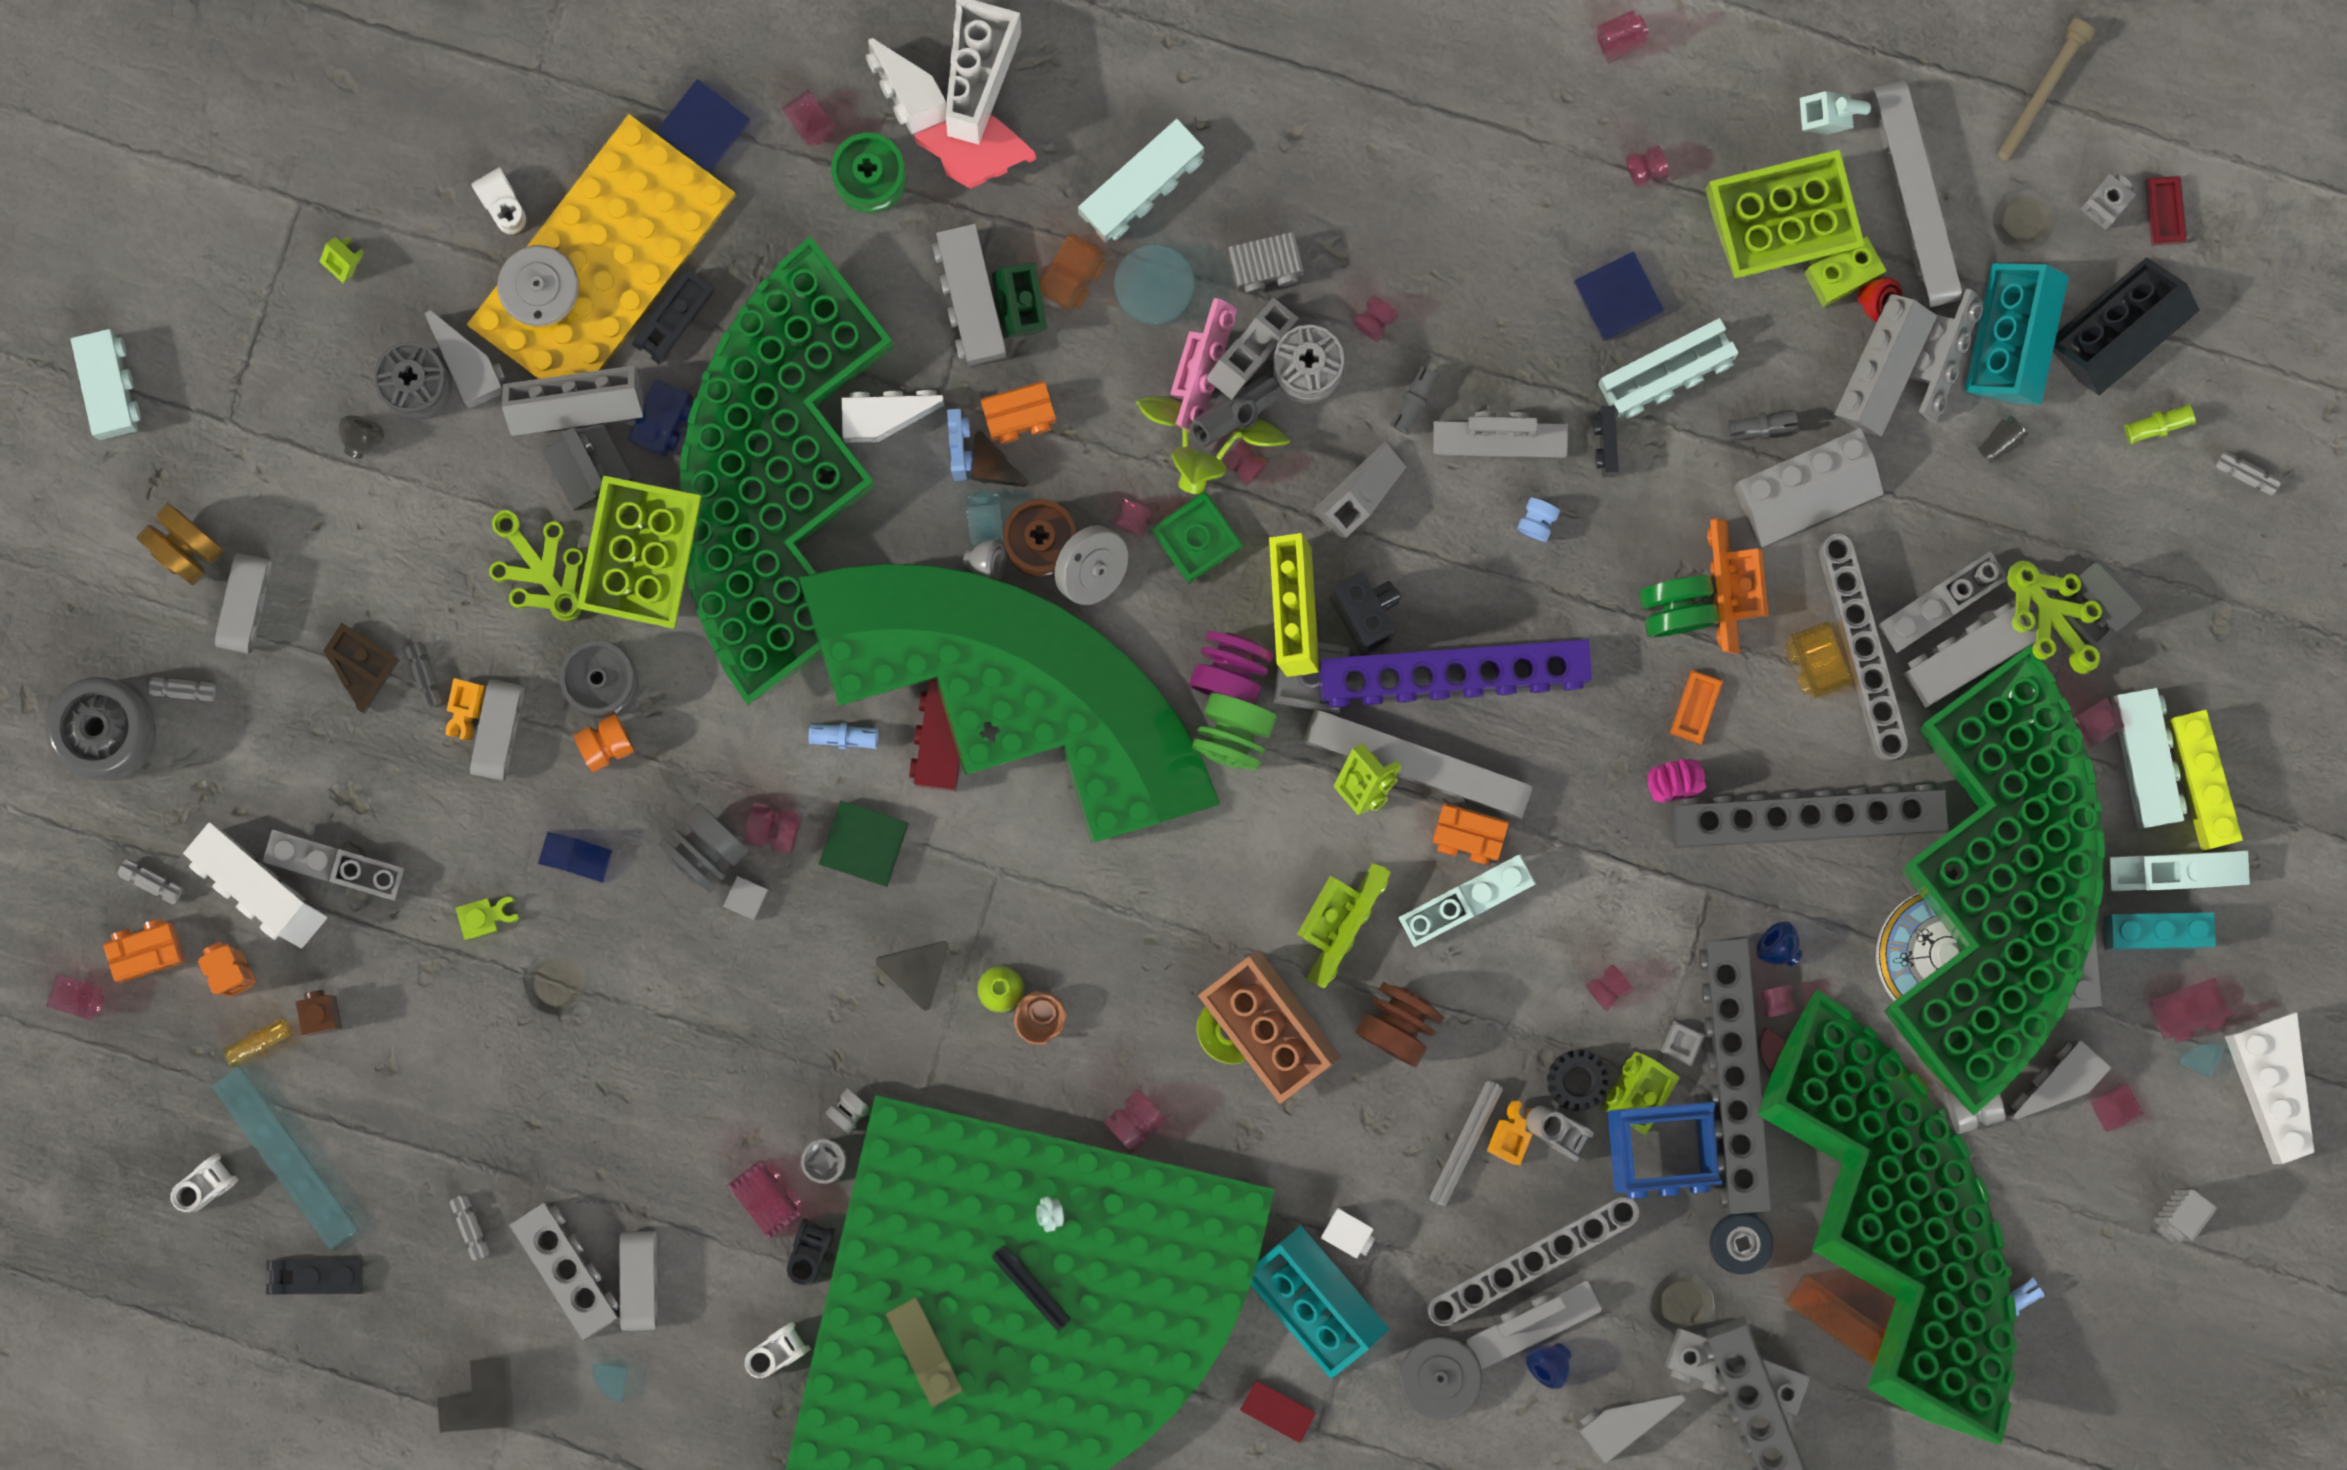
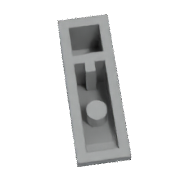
M431 310L425 312L424 314L464 404L470 409L502 395V383L507 382V378L500 363L494 365L488 356Z
M1677 1393L1603 1408L1600 1412L1594 1408L1579 1420L1582 1426L1577 1430L1600 1460L1606 1464L1686 1399L1682 1394Z

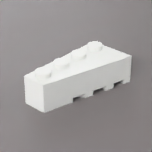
M956 0L953 48L946 105L947 136L979 145L1021 36V18L1019 12L976 0Z
M210 822L183 853L192 861L189 867L204 879L207 875L215 881L212 887L226 899L233 896L239 902L236 908L252 920L256 916L263 923L259 928L274 940L280 936L302 949L328 918L320 910L304 902L306 899L284 882L280 883L278 881L279 876L261 862H256V858L222 829Z
M2297 1012L2288 1013L2225 1036L2272 1163L2284 1164L2314 1153Z

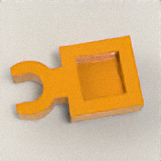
M453 679L447 711L454 713L453 719L446 726L447 736L458 737L459 729L461 728L459 739L472 740L474 736L472 720L473 718L480 719L487 686L463 679Z
M1512 1101L1507 1109L1509 1119L1508 1121H1498L1487 1152L1512 1165H1521L1532 1134L1525 1131V1128L1527 1126L1526 1118L1533 1108H1526L1521 1117L1520 1108L1522 1107V1102Z

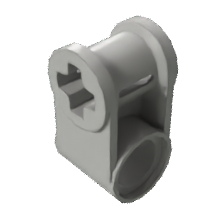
M1545 1106L1533 1108L1526 1118L1527 1128L1532 1134L1551 1145L1557 1152L1577 1163L1580 1159L1578 1154L1585 1142L1595 1134L1580 1123ZM1550 1117L1551 1123L1546 1130H1544V1123Z

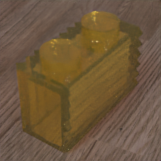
M1829 621L1791 634L1787 638L1789 644L1785 645L1786 654L1791 664L1797 663L1801 675L1797 676L1799 688L1803 695L1809 694L1811 701L1853 684Z

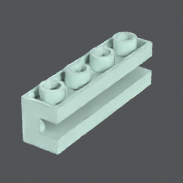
M1176 119L1079 205L1078 214L1086 223L1089 222L1096 229V233L1105 243L1111 237L1117 240L1129 229L1127 223L1136 215L1139 218L1143 217L1154 206L1152 201L1160 193L1166 196L1178 185L1179 182L1176 179L1185 171L1188 174L1192 173L1202 164L1203 159L1201 157L1204 155V147Z
M1718 318L1602 377L1598 385L1608 404L1615 405L1616 419L1625 415L1627 420L1645 411L1643 405L1655 400L1656 404H1660L1674 396L1673 390L1683 385L1686 389H1689L1703 382L1704 378L1702 375L1712 370L1719 374L1734 365L1732 360L1736 358L1738 351L1733 341H1728L1724 333L1726 328L1721 319Z
M2153 688L2120 694L2111 698L2137 830L2184 821L2183 814L2187 813V806L2183 794L2179 795L2176 781H2180V771L2177 762H2172L2170 748H2173V737L2170 728H2165L2163 715H2166L2167 708L2163 695H2159L2158 689Z

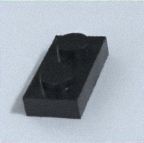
M1615 405L1601 406L1598 415L1593 416L1594 436L1600 435V448L1595 449L1596 469L1602 468V477H1616L1619 469Z

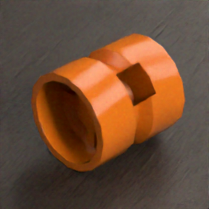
M616 713L602 719L599 722V728L596 730L588 726L573 734L574 740L592 773L610 765V757L619 760L635 752L632 742Z

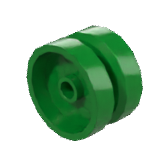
M864 132L852 135L839 145L832 158L831 174L837 194L846 206L857 212L875 214L887 211L899 201L905 191L907 174L901 152L891 140L881 134ZM868 170L874 171L872 172V177H865L864 173Z
M1701 575L1675 578L1639 590L1638 596L1642 609L1647 611L1663 610L1650 615L1644 621L1647 637L1661 638L1719 624L1720 617L1717 605L1712 603L1695 604V602L1709 598L1714 593L1711 576Z

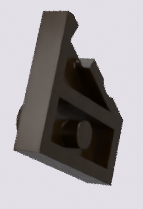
M343 623L340 624L323 650L330 664L336 670L342 684L356 704L355 706L363 714L366 713L400 661V659Z

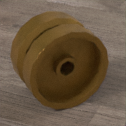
M167 502L156 514L158 522L169 533L165 535L156 527L146 525L136 539L152 552L150 555L174 575L177 573L194 586L205 573L203 567L191 556L196 553L207 563H214L225 550Z

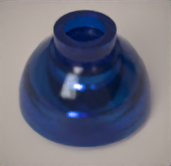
M1782 921L1768 928L1758 942V958L1772 965H1782L1785 963L1788 966L1795 965L1802 957V951L1799 949V935L1795 927L1789 921Z
M1556 1343L1554 1346H1540L1526 1355V1365L1533 1377L1541 1384L1551 1389H1561L1569 1377L1570 1365L1568 1360L1572 1355L1568 1348L1561 1343Z

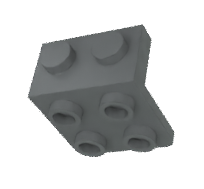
M2102 560L2095 561L2078 576L2081 581V588L2077 593L2069 597L2059 593L2054 598L2078 604L2095 601L2101 606V617L2092 623H2085L2080 618L2063 615L2084 644L2091 645L2098 651L2120 629L2145 609V605L2138 595ZM2069 583L2067 587L2073 590L2072 584ZM2087 607V613L2093 617V611Z

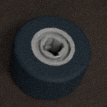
M1747 1213L1730 1214L1719 1220L1712 1229L1709 1240L1710 1252L1715 1262L1725 1271L1739 1275L1752 1274L1763 1268L1771 1258L1774 1247L1772 1233L1767 1224L1757 1216Z

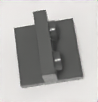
M604 423L589 425L578 432L572 427L562 432L563 440L542 450L574 511L599 498L603 475L629 481L634 480Z

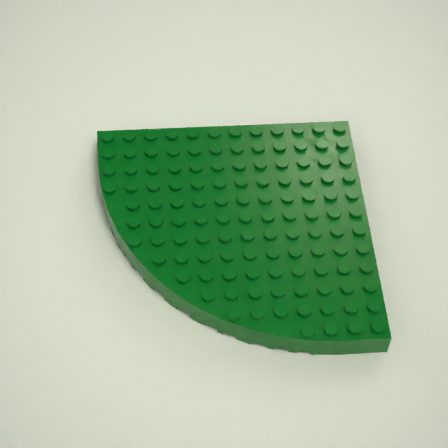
M875 1095L786 1470L1110 1469L1142 1446L1176 1414L1205 1378L1228 1341L1251 1285L1262 1246L1274 1189ZM1050 1197L1051 1200L1058 1199L1063 1210V1225L1055 1227V1230L1045 1232L1044 1226H1040L1037 1219V1206L1040 1205V1199ZM1001 1246H1007L1069 1315L1070 1322L1059 1331L1056 1330L992 1259V1255ZM916 1297L964 1389L933 1407L925 1395L907 1355L886 1316V1313Z

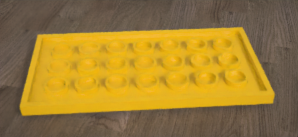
M628 114L527 245V247L543 245L554 248L570 260L577 272L580 285L578 300L573 310L563 320L547 327L527 326L515 320L506 311L500 301L496 286L467 323V326L537 379L602 370L736 194Z

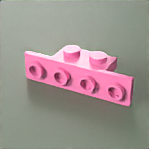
M1219 298L1213 299L1204 332L1189 331L1170 395L1178 399H1183L1176 425L1190 433L1189 424L1208 409L1215 386L1206 377L1226 352L1230 332L1235 323L1238 308Z

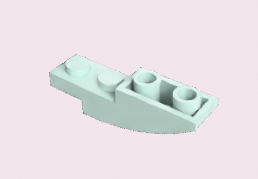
M2248 850L2110 857L2111 891L2187 889L2250 884Z
M1519 854L1398 918L1414 947H1417L1537 883L1522 855Z

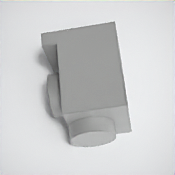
M2109 174L2080 210L2106 230L2136 195L2131 191L2133 185L2122 175L2118 174L2114 177ZM2111 192L2118 200L2116 202L2110 201L2107 193Z

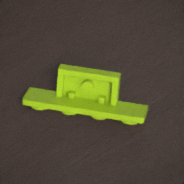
M1372 863L1356 891L1334 877L1330 876L1297 933L1299 937L1322 950L1306 978L1308 982L1324 989L1336 977L1339 963L1343 956L1353 947L1354 937L1361 925L1370 917L1371 907L1376 898L1386 889L1388 877L1391 874L1390 870Z

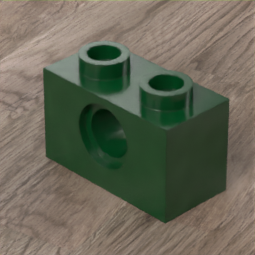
M1036 262L1005 266L993 272L992 279L1003 339L1035 335L1047 329Z

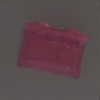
M2215 977L2149 1001L2163 1039L2174 1037L2175 1043L2195 1036L2193 1030L2205 1026L2207 1031L2224 1026L2226 1025L2224 1018L2233 1015L2232 1010L2226 1008Z

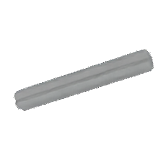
M1489 1080L1485 1083L1430 1195L1432 1202L1440 1206L1447 1205L1503 1091L1501 1085Z

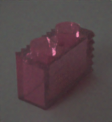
M759 1160L729 1183L728 1187L767 1238L772 1239L803 1215L799 1208L804 1204L792 1188L786 1192L779 1180L783 1176L771 1161L766 1165L763 1160Z

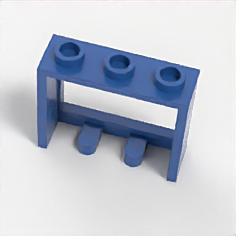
M1715 1102L1607 1111L1615 1193L1627 1192L1628 1199L1648 1197V1190H1658L1659 1196L1679 1195V1188L1689 1187L1690 1193L1710 1192V1185L1722 1184L1719 1177L1714 1123ZM1696 1119L1701 1174L1635 1179L1631 1124Z

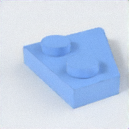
M961 409L947 410L951 472L954 481L967 480V471L973 470L971 450L965 451L964 438L970 437L969 418H962Z

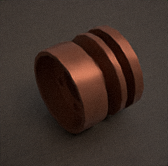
M1382 982L1378 990L1391 998L1389 1003L1374 997L1372 1000L1373 1004L1383 1011L1381 1017L1365 1013L1354 1033L1389 1055L1410 1066L1417 1067L1427 1050V1047L1416 1038L1417 1034L1420 1032L1428 1036H1434L1436 1031L1424 1023L1425 1020L1428 1019L1434 1023L1441 1024L1445 1017L1421 996L1406 988Z

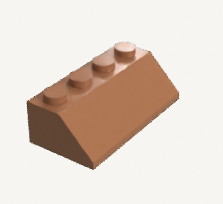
M1260 950L1249 955L1198 995L1279 1104L1341 1058Z

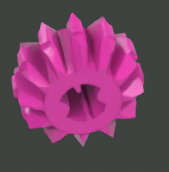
M1691 758L1660 764L1653 767L1647 774L1649 792L1652 794L1654 801L1661 803L1692 798L1694 795L1701 794L1706 788L1704 769L1701 768L1700 761Z

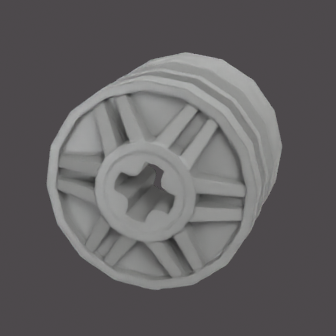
M1316 325L1297 326L1286 332L1277 343L1272 366L1274 379L1281 386L1282 393L1291 400L1304 404L1319 402L1330 396L1339 385L1344 366L1343 348L1335 335L1326 328ZM1310 354L1312 355V360L1316 362L1312 364V368H1305V362L1299 360H1304L1306 355Z

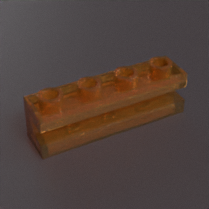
M1803 1275L1784 1304L1874 1367L1886 1331L1816 1281Z

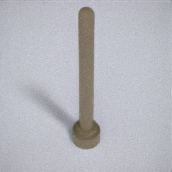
M2077 18L2072 19L2066 29L2068 33L2065 37L2067 40L2066 44L1999 150L1998 157L2000 160L2008 161L2077 49L2083 48L2084 44H2089L2095 35L2096 30L2085 21Z

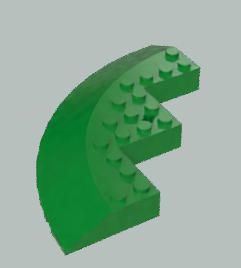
M811 236L780 261L772 273L757 286L756 291L738 311L728 330L723 333L714 351V356L707 370L704 371L697 397L693 402L680 460L679 491L702 496L686 574L688 586L704 632L723 670L747 706L822 655L799 581V577L816 574V572L797 547L876 487L872 478L816 407L894 348L893 341ZM824 472H827L829 475L836 474L833 477L834 482L832 484H821L823 481L821 475Z
M877 564L844 567L799 577L838 708L935 679L965 776L1062 747L1091 844L1220 805L1204 761L1199 752L1192 748L1193 741L1188 731L1160 690L1123 651L1095 628L1057 604L1009 583L972 572L931 565ZM984 724H989L991 728H996L997 734L993 736V742H989L987 737H981L980 732L985 729Z
M2029 645L1942 709L1920 728L1919 733L1974 801L1979 810L1906 863L1901 870L1963 951L1891 1003L1884 1012L1928 1069L1973 1116L2009 1086L2037 1054L2057 1022L2061 1019L2072 993L2082 976L2083 967L2095 936L2098 910L2103 894L2102 875L2105 843L2101 824V802H2099L2095 786L2096 779L2092 761L2087 755L2083 744V736L2070 712L2071 708L2066 699L2062 697L2055 683L2056 680L2042 660L2034 656L2032 645ZM1946 869L1949 872L1957 871L1958 875L1955 880L1949 879L1946 876Z
M1816 990L1776 1060L1757 1115L1842 1163L1812 1251L1896 1298L1867 1388L1922 1420L1997 1445L2002 1444L2012 1402H2009L2010 1386L2014 1385L2016 1371H2012L2013 1353L2017 1352V1340H2014L2013 1322L2017 1320L2015 1297L2010 1295L2008 1277L2012 1276L2010 1266L2006 1267L2002 1248L2005 1247V1242L1999 1221L1994 1222L1988 1205L1991 1198L1982 1176L1977 1177L1968 1158L1972 1155L1961 1135H1954L1947 1120L1944 1118L1948 1115L1943 1107L1937 1110L1927 1095L1930 1089L1915 1071L1911 1073L1900 1060L1901 1056L1895 1049H1888L1876 1038L1878 1033L1868 1025L1863 1027L1852 1017L1853 1013L1821 991Z

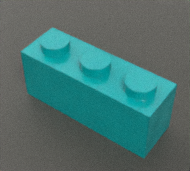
M2214 913L2112 914L2104 917L2106 950L2208 949L2216 947Z

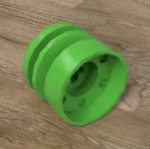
M1211 693L1204 715L1216 722L1215 728L1199 726L1197 732L1210 738V742L1195 739L1192 748L1218 764L1234 769L1258 771L1261 762L1249 756L1248 752L1264 755L1266 749L1253 742L1254 736L1269 738L1277 715L1240 699Z

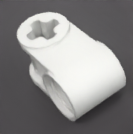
M500 167L471 183L486 210L488 209L502 232L508 235H515L524 229L527 221L525 212L516 199L515 192ZM510 211L513 214L514 219L512 221L506 219V212Z
M219 1153L212 1155L202 1162L190 1175L172 1189L171 1202L176 1209L188 1213L197 1212L213 1199L228 1191L239 1181L236 1176H231L220 1162L221 1156ZM188 1187H192L197 1194L196 1201L191 1206H185L181 1201V1194Z
M794 1321L770 1335L766 1341L747 1354L745 1367L751 1376L756 1378L770 1376L783 1366H788L812 1350L809 1345H804L795 1331L796 1324ZM785 1336L788 1338V1340L794 1347V1351L788 1345L787 1341L785 1340ZM765 1353L769 1357L770 1367L766 1372L759 1373L752 1368L751 1360L755 1354Z

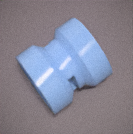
M1530 498L1526 506L1527 514L1520 520L1517 530L1533 539L1547 542L1551 533L1549 527L1552 522L1557 520L1560 510L1545 501Z

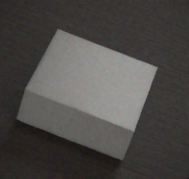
M737 876L723 907L755 921L769 890Z
M1673 1021L1660 1053L1692 1066L1705 1034Z

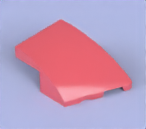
M993 115L989 117L979 145L947 136L946 120L914 135L918 146L941 158L948 177L970 189L985 183L990 178L1008 173V167L1024 160L1031 163L1037 158L1035 152L1021 138Z

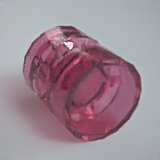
M754 802L747 822L744 844L764 848L769 844L773 851L791 855L797 839L801 812L785 808L775 812L771 805ZM774 823L780 825L778 834H772Z
M1139 1089L1124 1101L1125 1108L1123 1110L1115 1109L1103 1121L1132 1153L1146 1141L1145 1134L1147 1132L1155 1133L1167 1122L1166 1118Z

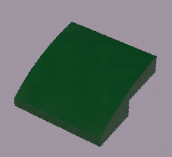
M840 801L819 865L888 887L909 823Z

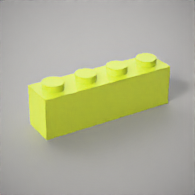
M1302 533L1270 537L1277 665L1286 677L1319 673L1312 547Z
M2207 710L2175 717L2166 721V726L2170 728L2172 733L2173 751L2179 767L2201 852L2242 841L2241 831Z

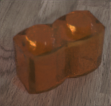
M1071 232L1039 282L1041 295L1070 313L1075 307L1081 309L1090 294L1086 290L1092 279L1098 281L1108 265L1104 262L1105 252Z

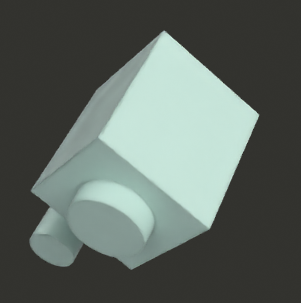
M1829 91L1801 97L1802 131L1829 135L1852 129V115H1867L1871 110V105L1866 101L1851 99V95Z

